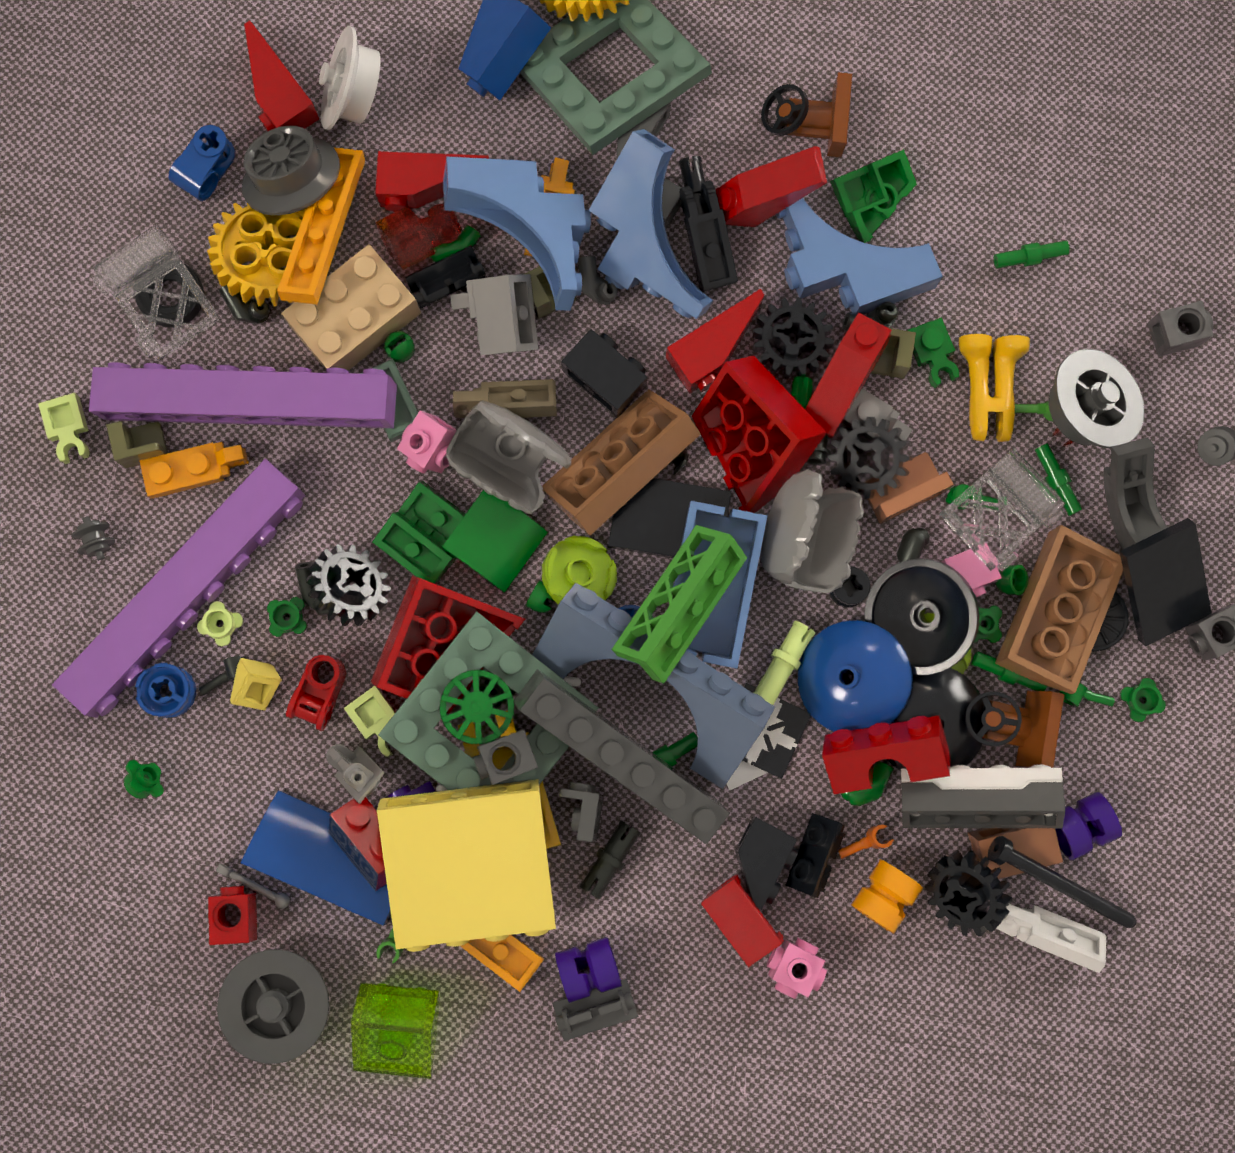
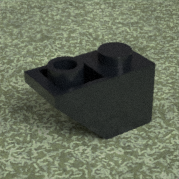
M752 817L735 849V853L748 895L757 908L762 910L765 903L771 905L775 900L781 884L776 881L783 868L787 870L791 868L799 849L794 847L797 841L796 838L757 817Z

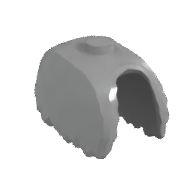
M484 400L475 405L467 414L446 451L449 466L454 468L458 475L463 478H469L472 483L482 488L487 494L494 495L500 500L508 501L512 508L529 514H533L537 509H541L544 504L543 498L545 495L538 477L543 462L548 458L557 462L565 469H568L571 465L569 454L546 433L510 410Z
M808 469L793 474L784 483L775 497L763 536L761 562L762 567L774 579L787 586L804 591L831 593L842 587L844 580L850 576L851 567L848 563L852 560L855 554V547L859 541L857 534L860 531V525L857 521L864 514L863 500L860 494L843 487L836 489L828 488L823 491L821 484L822 475Z

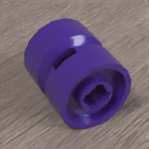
M1094 792L1078 800L1075 809L1065 806L1063 828H1055L1060 850L1072 861L1092 852L1093 844L1104 846L1122 837V827L1114 809L1099 792Z
M608 936L588 942L585 950L582 951L575 946L555 953L560 978L569 1003L590 997L592 989L595 988L603 993L622 987ZM589 966L591 973H580V970Z

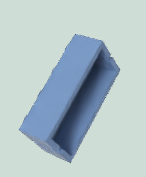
M690 501L681 546L694 527L699 525L731 534L747 556V559L686 651L693 653L695 656L697 655L696 651H701L703 662L737 669L767 515L732 509L730 510L729 517L723 516L725 507ZM702 540L694 555L706 551L712 542ZM690 570L678 575L674 581V587L686 582L691 574Z

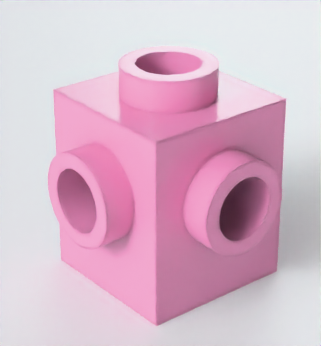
M419 411L414 421L404 430L402 441L397 450L408 457L406 463L413 469L423 474L427 470L442 474L444 469L449 466L446 451L457 430L438 416Z
M797 938L795 944L784 939L781 947L779 946L772 951L767 962V967L771 968L768 975L777 982L774 988L796 999L798 993L809 998L812 989L818 991L827 973V970L822 968L825 960L816 955L819 948L800 938ZM797 963H803L806 968L802 976L799 978L794 977L792 974L793 966Z

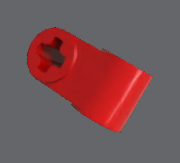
M318 655L307 663L299 685L289 701L286 710L287 718H300L315 724L317 730L324 731L332 717L337 697L346 678V668L342 661L335 657ZM329 662L334 668V676L331 681L324 684L318 678V669L322 664ZM305 705L316 709L317 712L306 708Z

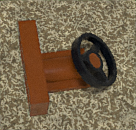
M838 72L833 86L832 102L808 100L806 93L793 84H786L776 88L766 98L762 107L761 120L764 127L777 136L791 135L828 139L827 156L841 158L847 144L852 74ZM787 91H797L802 99L789 98V100H785L781 94ZM777 99L779 103L775 112L777 121L773 128H771L768 122V112L773 101Z
M995 691L982 693L974 698L967 708L965 718L967 729L971 736L983 745L996 747L1009 744L1017 746L1018 752L1015 766L1029 768L1034 765H1047L1053 768L1064 694L1053 691H1027L1025 708L1018 707L1011 697L1004 693ZM988 696L1001 697L1011 703V705L989 700ZM982 699L986 709L981 717L983 727L975 734L970 724V712L976 702ZM983 739H988L996 742H989Z

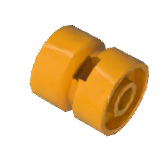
M880 859L869 876L870 887H862L851 903V906L887 931L895 934L905 918L904 906H912L923 890V887L896 867Z

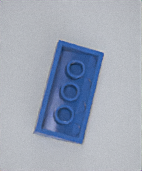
M278 791L254 833L241 864L380 925L388 924L391 911L387 884L375 891L330 836L329 818L331 813L282 791Z

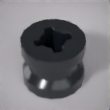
M851 567L850 576L844 580L842 587L829 593L831 599L843 608H852L859 605L870 592L868 575L859 568Z

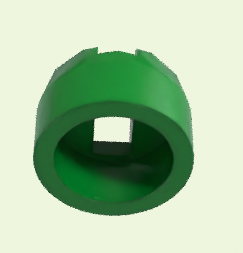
M394 331L385 339L384 349L387 356L393 359L394 362L403 363L411 359L415 352V345L409 334L402 331ZM402 338L406 339V341L400 343L391 351V346H393Z
M1007 565L999 569L1002 578L995 582L999 591L1007 595H1022L1026 591L1028 574L1022 565Z
M542 580L538 581L525 606L538 613H547L553 608L544 602L547 598L552 601L554 600L548 594Z

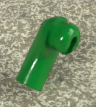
M466 225L456 240H431L427 244L426 253L433 261L437 262L470 245L473 248L481 235L477 230Z
M877 761L873 768L872 789L841 793L842 798L850 801V804L854 806H862L878 800L882 796L894 768Z

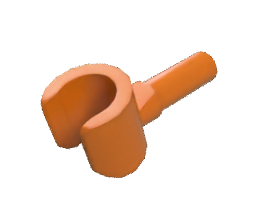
M872 826L868 829L866 837L839 849L838 853L841 859L870 847L881 849L892 845L894 839H889L883 843H879L876 839L877 831L888 826Z

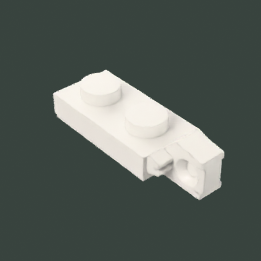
M1012 904L1006 907L1010 912L997 927L1000 931L1012 937L1017 936L1022 942L1098 973L1106 965L1105 933L1035 905L1032 909L1019 908Z

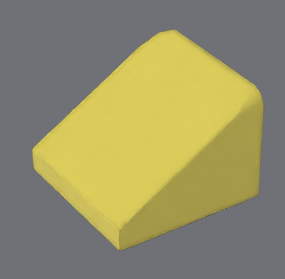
M240 658L230 702L233 705L266 710L282 679L273 665Z

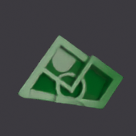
M904 149L830 181L848 223L857 239L863 243L869 242L873 238L874 232L884 220L893 214L897 204L917 185Z

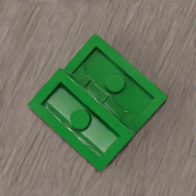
M419 481L398 512L392 513L372 543L416 577L436 584L457 559L444 550L442 546L465 516V513L424 481Z
M483 490L442 548L471 568L480 577L505 593L548 532L521 510L512 508L508 501L500 500Z

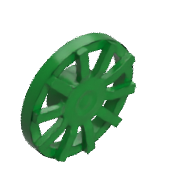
M470 670L457 675L447 684L440 699V715L446 729L458 740L469 744H485L500 737L509 727L514 715V699L508 685L498 675L485 670ZM473 676V692L469 693L460 681ZM479 676L491 679L484 692L479 691ZM497 683L504 693L490 698L488 695ZM455 685L465 696L463 700L449 696L451 689ZM507 699L508 712L493 708L494 703ZM446 702L460 705L461 710L447 715ZM491 714L506 717L500 728L490 719ZM464 716L466 719L457 731L451 725L450 720ZM483 721L494 732L482 738L481 722ZM471 722L475 723L476 738L463 735Z

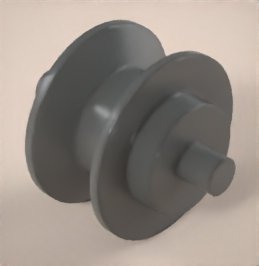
M1219 426L1204 432L1197 444V450L1201 459L1213 466L1224 465L1234 460L1235 431L1226 426Z
M86 516L82 518L83 524L79 525L77 530L71 535L73 539L82 540L83 545L77 552L80 555L87 554L88 557L96 556L98 561L105 559L103 553L109 551L110 546L115 543L114 538L105 537L104 531L110 525L108 522H100L99 520L91 521L90 517Z

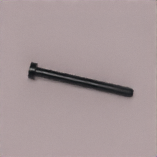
M998 836L991 843L988 849V858L997 865H1002L1006 862L1125 928H1133L1136 925L1137 920L1133 914L1015 850L1013 842L1008 838Z

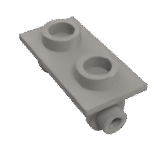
M335 744L326 753L328 763L338 770L334 776L359 804L379 786L380 778L385 772L360 746L352 752L342 744Z

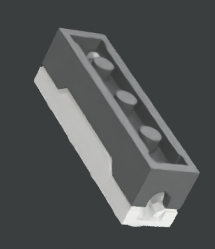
M955 765L950 767V776L916 782H910L907 769H901L903 828H1063L1065 800L1062 768H1051L1047 765H1034L1029 768H1010L1006 765H994L990 768H970L966 765Z

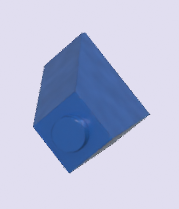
M483 0L458 68L470 78L466 85L483 98L488 92L498 100H501L551 27L529 6L518 0Z

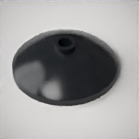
M910 559L891 566L875 581L866 600L865 622L873 623L886 629L898 639L909 657L912 674L915 675L935 674L951 668L969 652L978 633L979 608L971 586L957 570L937 560ZM928 608L934 612V620L932 622H928L924 616Z
M952 668L929 675L912 674L913 682L909 700L901 714L892 723L908 721L917 716L933 717L940 715L950 752V767L955 765L967 766L982 747V744L976 741L969 733L965 719L969 704L980 695L979 690L966 676ZM982 699L976 702L970 712V724L975 734L983 727L981 717L986 709ZM887 759L900 771L901 769H906L900 762Z

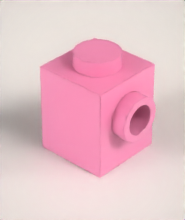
M987 543L941 561L957 570L966 579L976 597L986 594L985 586L1002 578Z

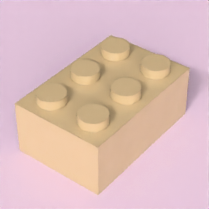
M368 244L326 277L317 305L294 302L281 314L325 370L327 368H343L349 371L382 345L390 333L401 330L420 315L421 311L415 297L372 246Z

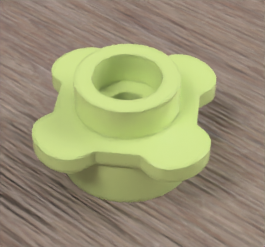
M216 601L209 606V610L204 614L202 620L198 622L197 629L200 634H208L213 637L217 645L226 646L231 642V635L235 629L242 626L243 617L239 613L228 611L224 603ZM219 620H222L224 623L222 627L217 626Z

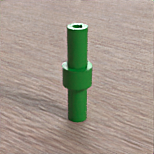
M1067 240L1044 245L1035 242L1024 244L1018 250L994 254L993 261L996 269L1019 264L1028 267L1041 264L1044 259L1068 255L1070 249Z
M1046 443L1036 448L1035 452L1048 475L1045 477V480L1050 490L1056 491L1068 516L1083 510L1069 484L1072 480L1066 468L1061 469L1049 444Z
M976 651L972 658L971 665L998 675L997 679L1010 685L1018 683L1035 691L1046 690V685L995 664L996 658Z
M693 731L669 747L664 744L653 751V753L673 767L677 764L676 760L697 748L698 737Z

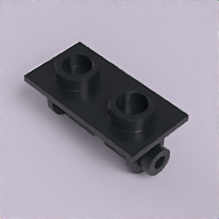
M470 245L406 276L405 279L421 309L467 287L466 281L485 278L486 273Z
M812 813L785 886L815 898H819L820 892L825 893L826 889L824 888L832 866L827 865L829 857L836 859L841 842L846 836L843 833L845 825Z

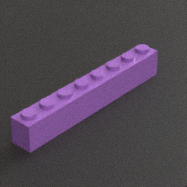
M111 362L108 363V367H93L89 412L103 420L394 428L397 384L384 370L373 368L364 369L363 374L349 373L348 370L343 368H327L326 373H315L309 368L291 367L289 372H276L274 368L267 366H254L252 371H239V368L230 365H218L216 370H203L201 366L193 364H182L180 369H167L166 366L155 363H146L143 368H131L128 364Z
M265 458L54 681L52 686L84 716L97 718L99 715L104 716L117 705L119 701L117 696L126 686L130 688L136 684L138 677L144 671L143 668L153 658L158 659L168 651L172 645L170 641L180 629L184 631L196 621L198 617L196 612L206 601L208 603L214 601L225 588L223 583L232 573L235 575L240 573L251 560L249 555L259 545L263 547L273 539L277 532L275 528L284 518L290 519L300 510L303 505L301 500L306 495Z

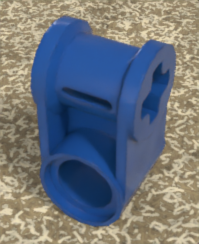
M215 125L201 127L195 133L183 153L172 164L169 171V181L198 200L205 201L212 195L218 182L234 162L236 151L233 144L226 138L225 133Z

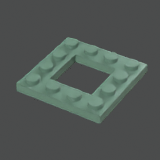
M629 0V5L619 2L616 4L617 13L614 14L609 9H606L602 19H599L596 13H591L589 20L586 22L583 14H579L574 21H570L568 16L550 29L520 72L592 155L712 74L710 63L649 0ZM621 28L655 65L599 103L569 70L566 64Z
M477 611L378 734V736L447 790L492 785L488 777L481 780L473 758L434 729L441 720L440 699L447 684L457 675L470 670H480L483 667L487 671L498 675L512 691L519 694L538 669L593 710L597 711L599 707ZM473 676L460 681L465 688L472 681ZM455 685L451 689L449 696L458 698L462 692ZM446 702V712L453 705L452 703ZM536 724L527 735V739L538 768L497 784L539 779L540 785L569 746L542 726ZM512 754L501 770H506L513 765L514 754Z

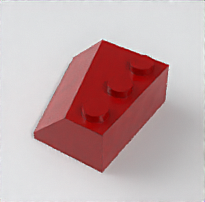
M754 355L725 362L692 415L711 456L718 457L727 474L723 479L728 489L735 490L742 504L738 509L756 513L777 496L784 483L793 474L801 470L827 433Z
M412 575L371 683L376 688L407 699L476 611L509 637L515 629L518 630L526 619ZM473 679L466 687L467 690L473 685ZM461 693L457 699H461L464 695ZM453 704L446 713L449 714L456 704Z

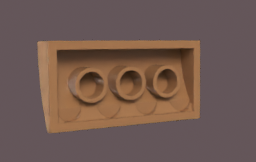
M648 389L573 457L568 469L562 467L542 486L543 492L572 521L591 536L701 434L687 413Z
M1063 525L1048 532L1028 581L1026 591L1023 593L995 664L1051 688L1070 694L1076 693L1123 572L1120 555Z

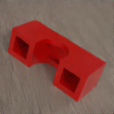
M940 715L933 717L917 716L908 721L891 724L881 722L869 728L856 730L840 729L824 736L822 758L833 794L872 789L873 764L883 759H892L903 764L908 771L910 782L950 776V752Z

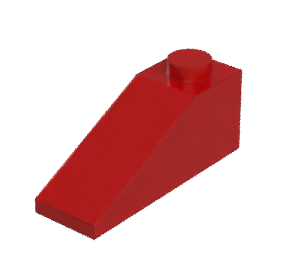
M250 20L246 22L244 27L255 98L262 112L258 116L259 121L267 132L283 126H298L306 129L319 120L314 104Z
M813 146L740 173L715 189L719 207L723 209L726 225L756 227L825 185L827 179L820 147Z
M378 151L375 194L380 207H385V209L392 212H404L407 208L417 209L444 197L443 175L447 156L489 159V156Z
M761 289L667 347L666 359L689 394L698 388L701 392L709 389L725 362L729 361L762 305L765 294Z
M859 312L839 344L805 408L827 432L826 436L830 438L834 437L883 354L892 332L891 329Z

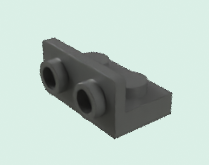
M570 782L569 790L560 789L559 797L582 800L581 807H574L571 831H578L577 840L595 842L598 839L604 795L596 794V786Z

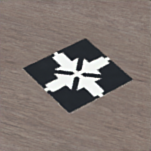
M746 683L744 686V688L751 691L752 693H754L756 687L748 683ZM777 698L773 705L775 709L765 728L742 761L782 779L811 715L809 712Z

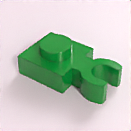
M942 317L907 330L916 332L913 355L918 367L929 364L931 370L928 378L933 388L941 385V379L938 376L939 371H946L952 382L959 378L957 365L947 359L956 350Z

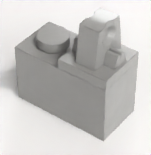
M530 274L503 275L466 281L467 293L450 295L452 310L469 309L470 319H477V339L480 346V355L539 350Z

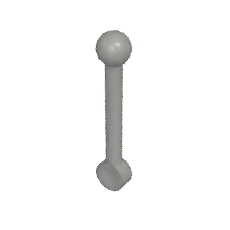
M219 863L216 869L218 873L230 877L275 901V905L280 909L288 907L290 898L287 894H277L233 871L232 868Z

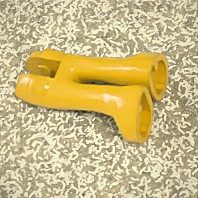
M968 334L959 337V350L969 366V426L973 440L985 441L988 430V412H996L997 441L1006 442L1011 440L1015 420L1014 369L1016 362L1029 351V337L1008 335L993 341L994 397L989 395L988 388L992 336L987 334Z

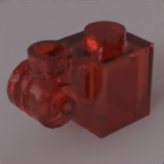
M444 203L431 207L427 212L428 217L418 218L407 206L376 221L375 224L388 254L402 270H405L434 255L435 251L433 248L443 243H452L457 239L462 229L455 211L444 210Z

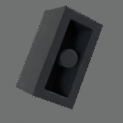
M590 329L561 361L562 372L618 418L647 387L646 369L635 358L630 356L626 359L617 351L618 345L607 334L601 333L598 335Z

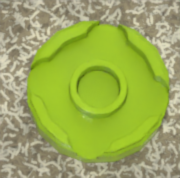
M571 536L559 541L552 547L542 564V581L552 599L559 605L572 586L578 583L584 588L595 592L603 600H606L612 594L617 583V567L614 560H611L607 554L608 550L600 542L585 536Z

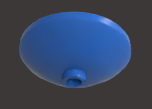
M852 620L833 624L819 632L810 641L800 659L798 688L803 704L818 723L833 732L840 729L856 730L869 728L881 722L891 724L901 714L909 700L913 682L909 657L902 644L893 634L873 623ZM847 670H851L854 674V680L849 685L845 684L842 678Z

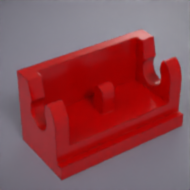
M735 874L709 892L701 902V905L749 968L783 944L784 937L780 931L775 932L740 885L741 879Z

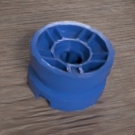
M167 663L155 664L149 669H145L138 677L135 688H137L136 700L139 706L148 714L163 718H174L186 713L193 705L196 697V683L191 674L181 667ZM164 684H168L169 690L173 692L171 696H161L160 689Z

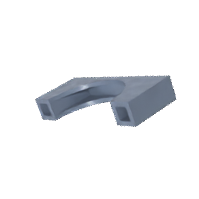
M575 583L560 601L532 655L563 680L575 668L591 661L603 659L629 661L616 656L611 649L632 620V617L627 612L616 608L597 596L592 590ZM647 634L637 637L630 648L639 651L648 638ZM685 651L666 681L683 697L695 720L698 746L690 769L723 789L765 728L775 706L765 701L760 695L752 693L731 680L728 675L715 670L699 660L693 653Z

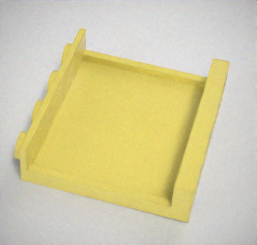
M539 779L380 799L377 817L396 949L406 948L408 951L417 952L435 944L446 943L447 946L456 947L465 945L474 939L485 938L487 941L494 942L504 940L513 934L525 933L527 936H541L546 934L548 930L556 929Z

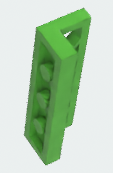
M699 525L694 527L611 649L616 656L640 664L652 680L665 683L747 559V556L733 536ZM702 540L712 542L706 551L694 555ZM690 570L691 574L686 582L674 587L673 583L678 575ZM669 602V607L664 614L655 618L652 617L657 606ZM647 634L648 638L639 651L630 648L637 637Z

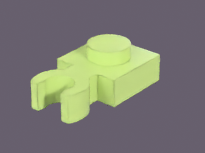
M76 393L38 403L47 438L52 442L59 440L56 447L58 459L65 464L70 463L68 451L72 447L78 448V453L84 459L88 458L89 448L85 442L79 439L78 435L89 431L80 397Z
M375 686L344 707V710L367 740L375 734L378 736L396 713L379 688ZM378 736L380 752L386 757L392 756L391 750L387 747V742Z

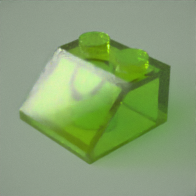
M360 983L351 1019L353 1071L431 1079L439 1017V991L427 990L421 987L388 986L382 983Z

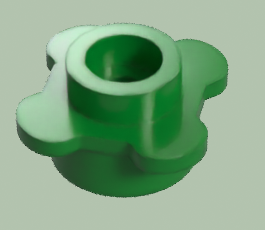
M293 597L290 601L272 600L267 605V612L271 622L269 631L273 636L281 637L284 633L288 632L302 634L306 630L307 623L303 620L302 610L305 607L304 601L298 597ZM288 613L290 614V619L286 621L284 620V615Z
M995 605L989 608H980L978 606L979 628L974 642H977L979 639H987L990 643L998 642L1002 637V632L999 630V619L1002 617L1001 609ZM982 620L986 621V627L981 626Z
M1150 678L1142 679L1139 685L1132 688L1124 687L1120 692V698L1127 703L1130 709L1129 716L1135 722H1143L1147 715L1159 714L1165 710L1166 704L1162 699V694L1156 688L1155 681ZM1142 696L1146 699L1144 704L1140 702V697Z
M130 760L126 764L125 769L128 774L124 777V786L130 795L138 799H145L149 795L157 798L163 794L164 788L160 784L161 769L155 763L139 764L136 760Z

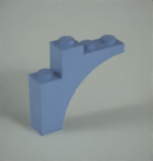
M645 129L636 130L630 135L589 208V211L597 216L596 221L601 226L611 231H616V229L619 231L600 263L598 270L606 275L605 279L608 283L614 284L619 289L626 288L628 290L638 285L641 281L643 282L642 287L648 293L659 298L665 297L674 304L673 309L684 317H694L697 319L707 312L713 300L704 294L681 268L669 244L663 220V184L671 155L675 149Z
M447 156L443 175L444 210L465 213L483 219L518 240L530 252L543 270L552 290L555 309L571 311L575 296H580L582 291L581 273H576L575 264L578 263L579 247L584 233H589L591 226V214L589 210L584 208L583 194L544 193L543 177L537 176L536 161Z
M803 198L776 214L778 219L783 218L787 227L785 238L791 252L796 251L790 255L787 268L784 269L785 278L791 290L796 289L801 299L841 285L839 287V295L844 307H850L851 312L854 314H858V312L866 314L884 302L894 304L935 289L943 277L929 243L907 248L881 247L863 243L840 233L825 223L814 213Z

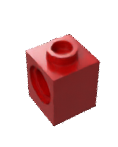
M244 886L220 887V895L208 897L209 945L250 943L257 940L256 892L244 893ZM229 904H234L240 909L241 919L237 925L230 924L225 918V910Z

